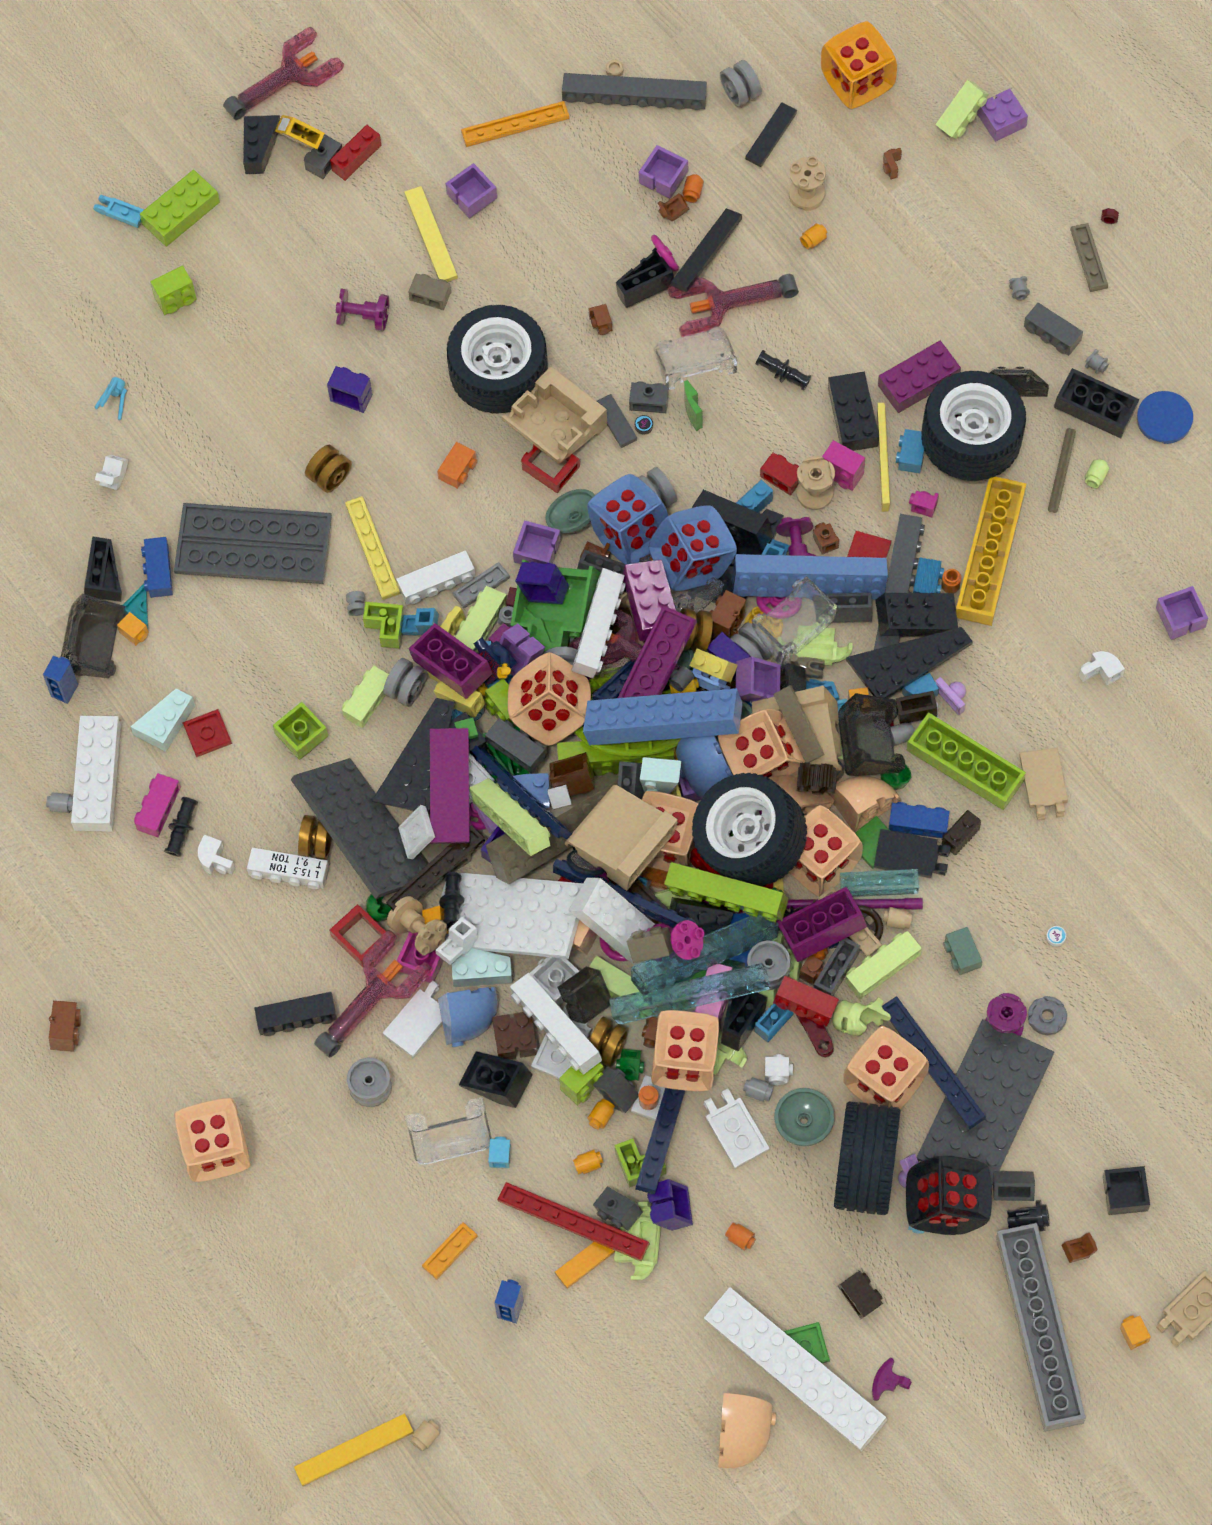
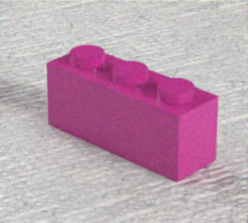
M157 773L155 779L151 780L149 785L150 791L142 800V809L136 813L134 818L138 831L159 838L180 791L179 780Z

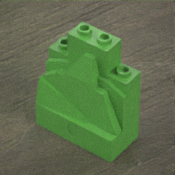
M589 566V570L558 567L562 576L569 584L563 604L528 602L517 585L510 626L513 627L518 623L530 634V638L534 637L545 646L543 654L551 648L568 647L569 637L580 639L601 573L593 566Z

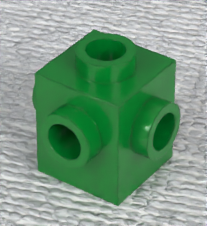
M622 1049L620 1059L616 1061V1068L626 1075L624 1077L626 1080L638 1081L640 1073H644V1062L641 1061L642 1050Z

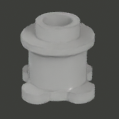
M1026 276L1009 280V288L1013 290L1012 297L1014 299L1023 300L1030 294L1027 288Z
M1097 349L1085 361V367L1087 369L1089 367L1093 368L1096 374L1103 373L1109 365L1107 363L1108 358L1100 356Z
M506 606L500 610L498 624L502 625L504 623L508 627L510 626L513 607Z

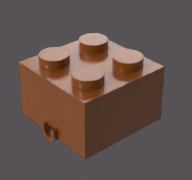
M726 590L723 596L720 595L718 597L714 611H710L713 619L712 640L721 632L729 638L734 634H738V628L745 618L746 599Z
M53 1000L52 1013L49 1017L50 1050L74 1052L75 1045L78 1046L79 1028L77 1027L81 1026V1009L77 1008V1002Z

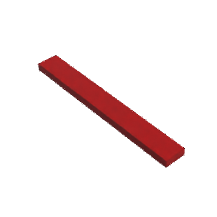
M507 1182L497 1199L500 1203L638 1261H642L650 1245L644 1239Z

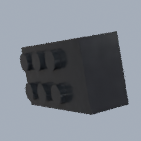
M1072 368L1056 398L1054 408L1121 439L1140 399Z
M865 371L828 377V391L839 443L852 451L878 447L879 434Z
M703 489L692 508L706 505L713 506L724 520L735 544H741L763 553L767 543L773 537L768 517Z
M883 593L875 600L880 636H928L958 628L954 593Z

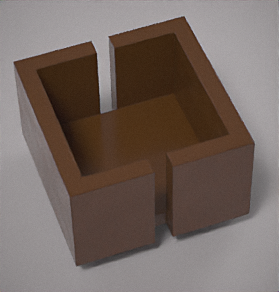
M586 752L549 763L550 781L553 788L567 785L570 798L579 793L586 794L594 789L593 770Z
M524 1012L513 1013L514 1017L510 1018L509 1014L492 1017L498 1057L509 1060L516 1059V1048H519L520 1058L537 1054L532 1016L529 1018Z

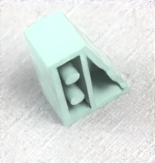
M176 688L131 726L133 735L166 752L183 726V722L186 721L195 707L193 697Z
M643 757L640 782L644 793L645 791H658L670 794L679 782L681 761Z
M471 948L464 957L461 955L452 963L454 987L512 983L511 959L508 956Z

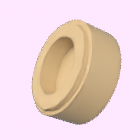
M610 60L606 64V74L608 76H621L623 74V64L619 60Z

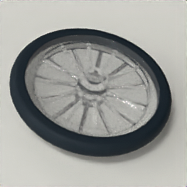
M577 850L567 855L568 865L579 873L597 876L605 872L600 866L595 868L577 854Z

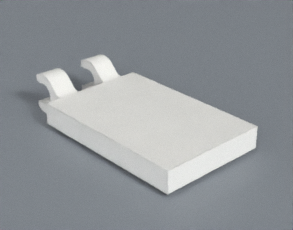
M434 981L428 985L425 992L419 989L383 1032V1036L412 1058L417 1055L442 1025L439 1003L432 998L440 989L439 985Z
M566 1003L563 1012L570 1018L574 1011V1006ZM584 1011L579 1023L571 1021L588 1039L591 1028L587 1026L592 1016L591 1013ZM545 1034L531 1068L559 1079L571 1065L569 1063L570 1059L567 1056L564 1058L558 1051L557 1044H551Z
M727 1088L721 1092V1097L727 1105L717 1109L711 1098L704 1101V1106L709 1112L705 1118L734 1169L769 1151L770 1148L741 1098L735 1100Z

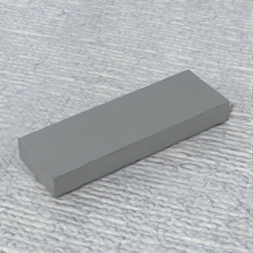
M498 562L454 591L453 596L465 609L476 601L479 592H483L486 586L495 589L510 579V575Z

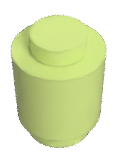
M1101 459L1092 461L1085 476V483L1088 486L1098 488L1099 485H1102L1109 471L1107 462Z

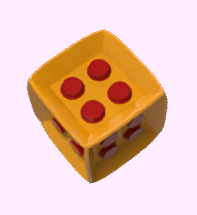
M868 21L858 23L837 34L822 47L821 69L824 77L839 99L849 109L860 107L891 89L896 82L897 61L894 53L878 30Z

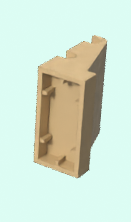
M551 366L535 382L534 389L531 392L527 390L511 406L512 410L509 415L503 414L501 416L505 423L558 464L562 463L594 435L598 436L607 427V409Z
M825 686L795 692L825 754L810 762V765L830 764L837 771L842 770L837 758L841 756L840 734L835 727V724L839 723L837 700ZM775 697L752 702V714L765 709H774L781 712ZM798 770L790 776L798 777Z
M613 785L565 841L564 845L568 846L570 844L575 847L580 857L595 868L599 866L607 872V877L627 891L674 835L677 819L667 811L662 812L623 788Z

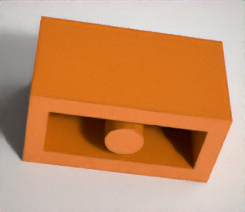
M456 442L437 471L438 479L458 489L460 484H464L467 480L469 470L474 469L477 464L476 451Z

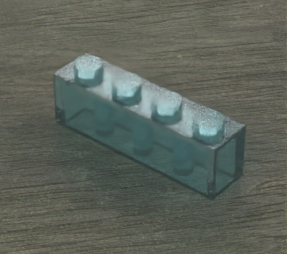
M918 869L840 873L839 877L840 889L847 887L852 897L918 894L919 892Z

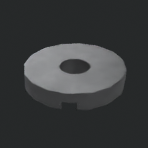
M1044 996L1033 1001L1029 1007L1027 1017L1034 1031L1048 1036L1054 1035L1063 1029L1067 1020V1011L1060 1000L1055 997ZM1046 1011L1051 1012L1053 1018L1046 1020L1042 1017V1013Z

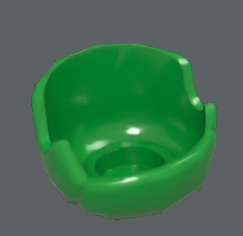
M896 761L885 764L880 771L881 780L888 783L894 790L904 788L912 778L909 767L906 764L898 765Z
M371 893L366 900L367 913L375 921L387 920L391 908L382 902L384 896L375 899Z

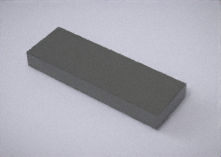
M612 394L597 400L599 404L607 409V426L619 446L623 448L637 441L636 434Z

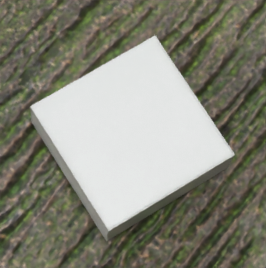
M567 785L547 789L553 809L572 804Z

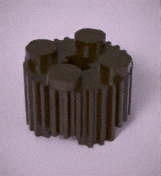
M807 762L800 763L797 791L808 792L810 790L815 795H824V793L835 794L836 768L833 765L823 763L821 765H810Z

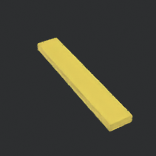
M422 186L404 191L438 279H443L447 282L458 279Z
M877 403L882 512H885L890 508L885 404Z
M363 496L345 502L382 600L399 595V588Z

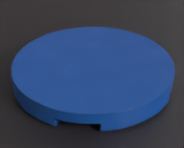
M1158 391L1148 395L1141 402L1137 412V424L1141 432L1148 439L1164 442V444L1175 443L1183 439L1189 433L1193 423V411L1188 401L1181 395L1170 391Z

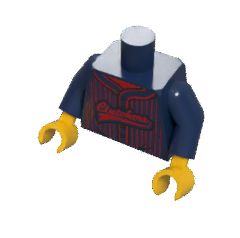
M482 637L473 644L479 651V655L488 661L493 673L476 689L482 696H485V690L488 689L485 685L488 686L499 678H507L511 668L517 664V661L498 641L488 645Z

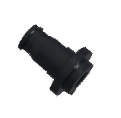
M1036 1200V1207L1020 1208L1015 1211L1007 1210L1009 1229L1037 1223L1040 1231H1046V1227L1050 1226L1047 1204L1042 1205L1041 1200Z

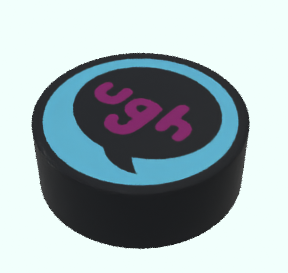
M641 415L636 418L635 430L639 434L645 435L652 431L653 421L649 416Z

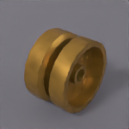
M330 444L325 445L309 461L305 470V476L312 482H317V486L328 493L336 489L344 481L351 469L352 463L345 455H340L335 447Z
M682 608L680 613L697 620L683 650L687 651L691 647L693 652L697 648L706 651L712 635V614L708 611L700 610L696 613L694 609Z
M304 815L299 832L298 855L310 857L314 851L316 859L327 860L332 837L320 821L317 824L315 816Z
M604 1016L598 1021L589 1041L599 1051L602 1059L601 1063L612 1067L624 1047L629 1028L622 1024H618L613 1028V1021Z

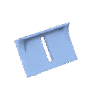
M695 668L693 669L692 673L697 678L700 687L709 691L730 689L726 685L727 681L712 675L708 678L709 674Z

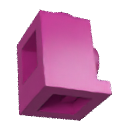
M916 490L915 494H911L909 500L911 512L932 518L938 503L939 494L935 493L933 496L926 491L920 492Z

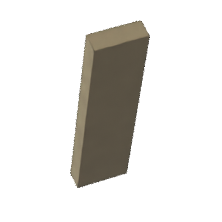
M1089 223L1072 226L1070 231L1090 292L1107 289L1108 282Z
M789 685L774 693L773 695L805 762L810 763L825 755L793 687Z

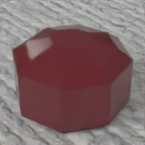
M1111 208L1102 210L1101 221L1106 224L1117 223L1119 212Z

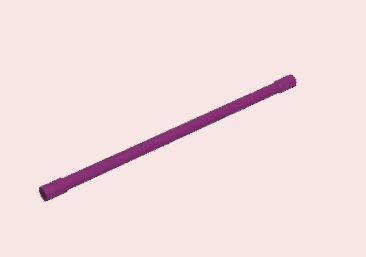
M923 898L854 899L857 905L867 906L872 909H889V907L906 910H923ZM788 899L786 909H790L791 905L793 909L812 904L814 900L818 901V899Z

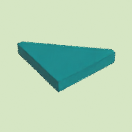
M143 583L120 609L126 615L131 612L146 624L148 629L147 591H145Z

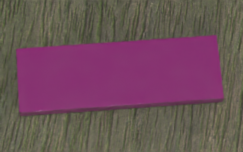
M663 605L618 698L661 695L697 620Z
M468 728L430 729V822L435 838L430 842L431 844L470 843Z

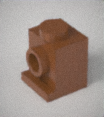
M606 304L588 308L589 319L593 329H597L598 335H605L612 331V321Z
M824 522L817 524L813 530V538L821 554L823 555L838 549L839 538L836 536L831 524H825Z
M812 955L809 956L800 969L799 978L814 986L815 981L823 970V961Z
M649 1015L646 1016V1025H644L642 1037H644L643 1045L648 1048H655L658 1018Z

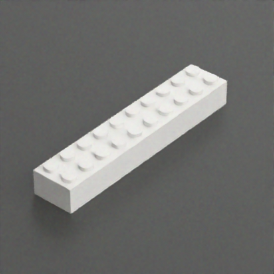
M731 1287L728 1288L704 1317V1320L861 1452L887 1422V1418Z

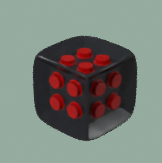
M934 1156L915 1164L909 1169L906 1178V1215L910 1227L942 1235H962L974 1231L989 1222L992 1210L991 1175L987 1164L956 1156Z

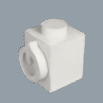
M781 1054L765 1057V1082L775 1086L787 1084L789 1082V1075L793 1076V1064H789V1057Z

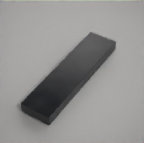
M781 102L745 156V159L762 167L797 114V109Z

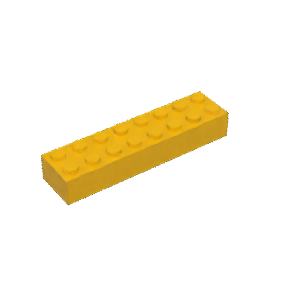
M996 476L989 478L956 607L957 618L992 626L1027 483Z

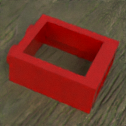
M533 445L529 453L526 452L521 459L522 470L558 494L579 469L580 459L571 454L565 459L568 462L553 478L532 464V461L541 452L539 448Z
M358 904L329 929L331 937L362 967L366 964H371L375 960L376 955L380 951H385L391 942L390 935ZM361 918L381 936L362 955L343 937Z

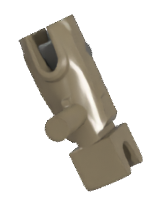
M772 653L771 662L781 665L780 674H785V671H787L788 674L823 678L825 660L797 657L795 654L786 659L784 654Z

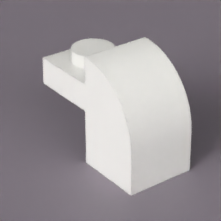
M112 454L106 456L103 470L96 473L95 480L100 481L99 485L117 490L125 476L129 459Z
M1099 651L1092 654L1091 662L1081 666L1079 677L1084 682L1100 674L1105 683L1109 685L1123 677L1125 668L1115 655Z
M204 835L198 847V857L202 868L209 874H212L215 868L221 874L229 873L232 875L235 869L233 861L220 856L224 849L222 841Z
M461 917L449 928V938L436 949V955L449 965L461 955L464 957L476 940L477 928Z

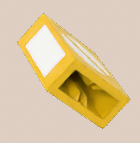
M285 115L281 116L275 132L313 149H318L325 134L294 117Z

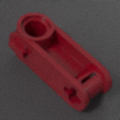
M797 1016L818 1055L824 1058L831 1056L834 1052V1047L824 1025H817L808 1018ZM825 1044L828 1049L824 1050L821 1045Z

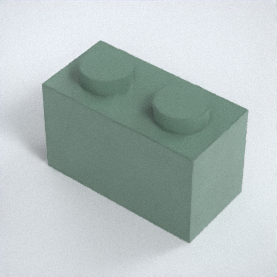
M968 927L946 934L943 946L946 953L950 952L952 957L950 959L951 965L954 970L958 971L959 975L981 968L982 959Z

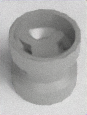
M352 591L347 593L346 601L349 603L347 607L348 614L351 616L363 615L365 608L364 592Z

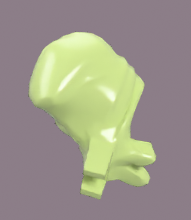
M879 997L874 1002H870L869 1005L842 1000L833 1012L832 1023L839 1032L861 1036L866 1031L867 1024L873 1021L877 1026L883 1025V1020H890L891 1015L883 1010L882 1004L884 1001Z

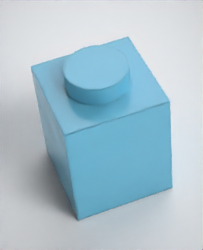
M505 1137L490 1139L489 1167L509 1168L510 1140H507Z

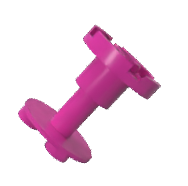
M684 920L679 922L674 928L663 923L655 924L652 927L661 926V928H669L671 944L674 950L670 956L651 959L653 962L666 963L672 961L676 955L684 960H691L700 956L703 948L704 930L698 927L696 923Z

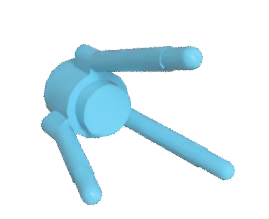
M113 377L95 405V409H98L99 406L103 407L110 395L115 397L121 395L118 411V420H121L124 398L127 392L124 388L125 382L120 378Z

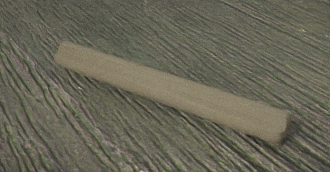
M1067 428L1048 506L1049 512H1058L1076 434L1075 429Z

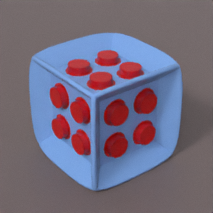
M627 474L605 487L587 505L589 518L595 534L604 546L606 543H610L608 551H611L623 564L639 563L651 555L649 542L661 522L668 517L666 507L658 495L633 474Z
M707 505L678 511L669 515L658 526L649 542V551L653 561L662 560L669 587L674 591L688 590L714 582L727 570L737 551L735 541L724 520L713 506Z

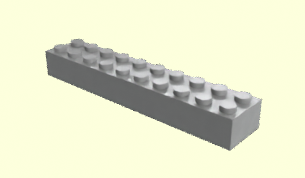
M1037 1223L997 1231L996 1240L1043 1430L1046 1432L1084 1424L1086 1417Z

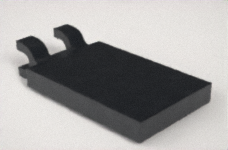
M880 829L874 868L931 878L932 873L945 876L948 864L937 863L938 855L948 857L951 846L937 845L938 839Z

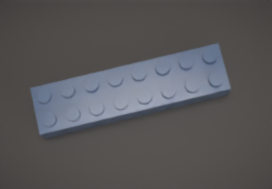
M736 554L732 575L733 593L742 597L815 598L814 594L871 593L872 599L876 600L885 593L888 577L887 558Z
M737 688L587 701L583 733L589 745L739 734L743 702Z

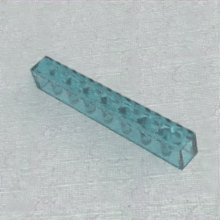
M758 915L757 918L749 916L703 937V948L698 958L684 960L673 951L670 956L647 960L631 967V981L643 996L653 993L676 981L706 970L729 958L738 956L752 949L759 942L772 941L778 938V923L767 921L761 915Z
M762 963L666 985L663 988L658 987L656 991L649 989V994L647 995L641 991L609 1000L612 1018L617 1024H625L658 1016L659 1012L665 1010L680 1011L769 990L770 986L767 970Z

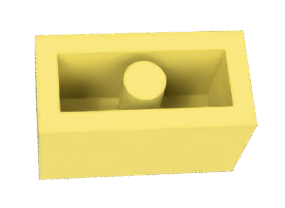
M698 648L690 663L691 667L730 683L738 666Z

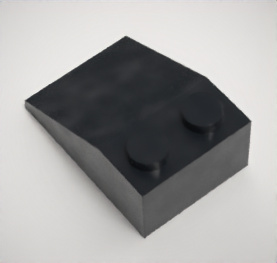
M476 1051L459 1086L498 1104L516 1108L533 1074L521 1062Z

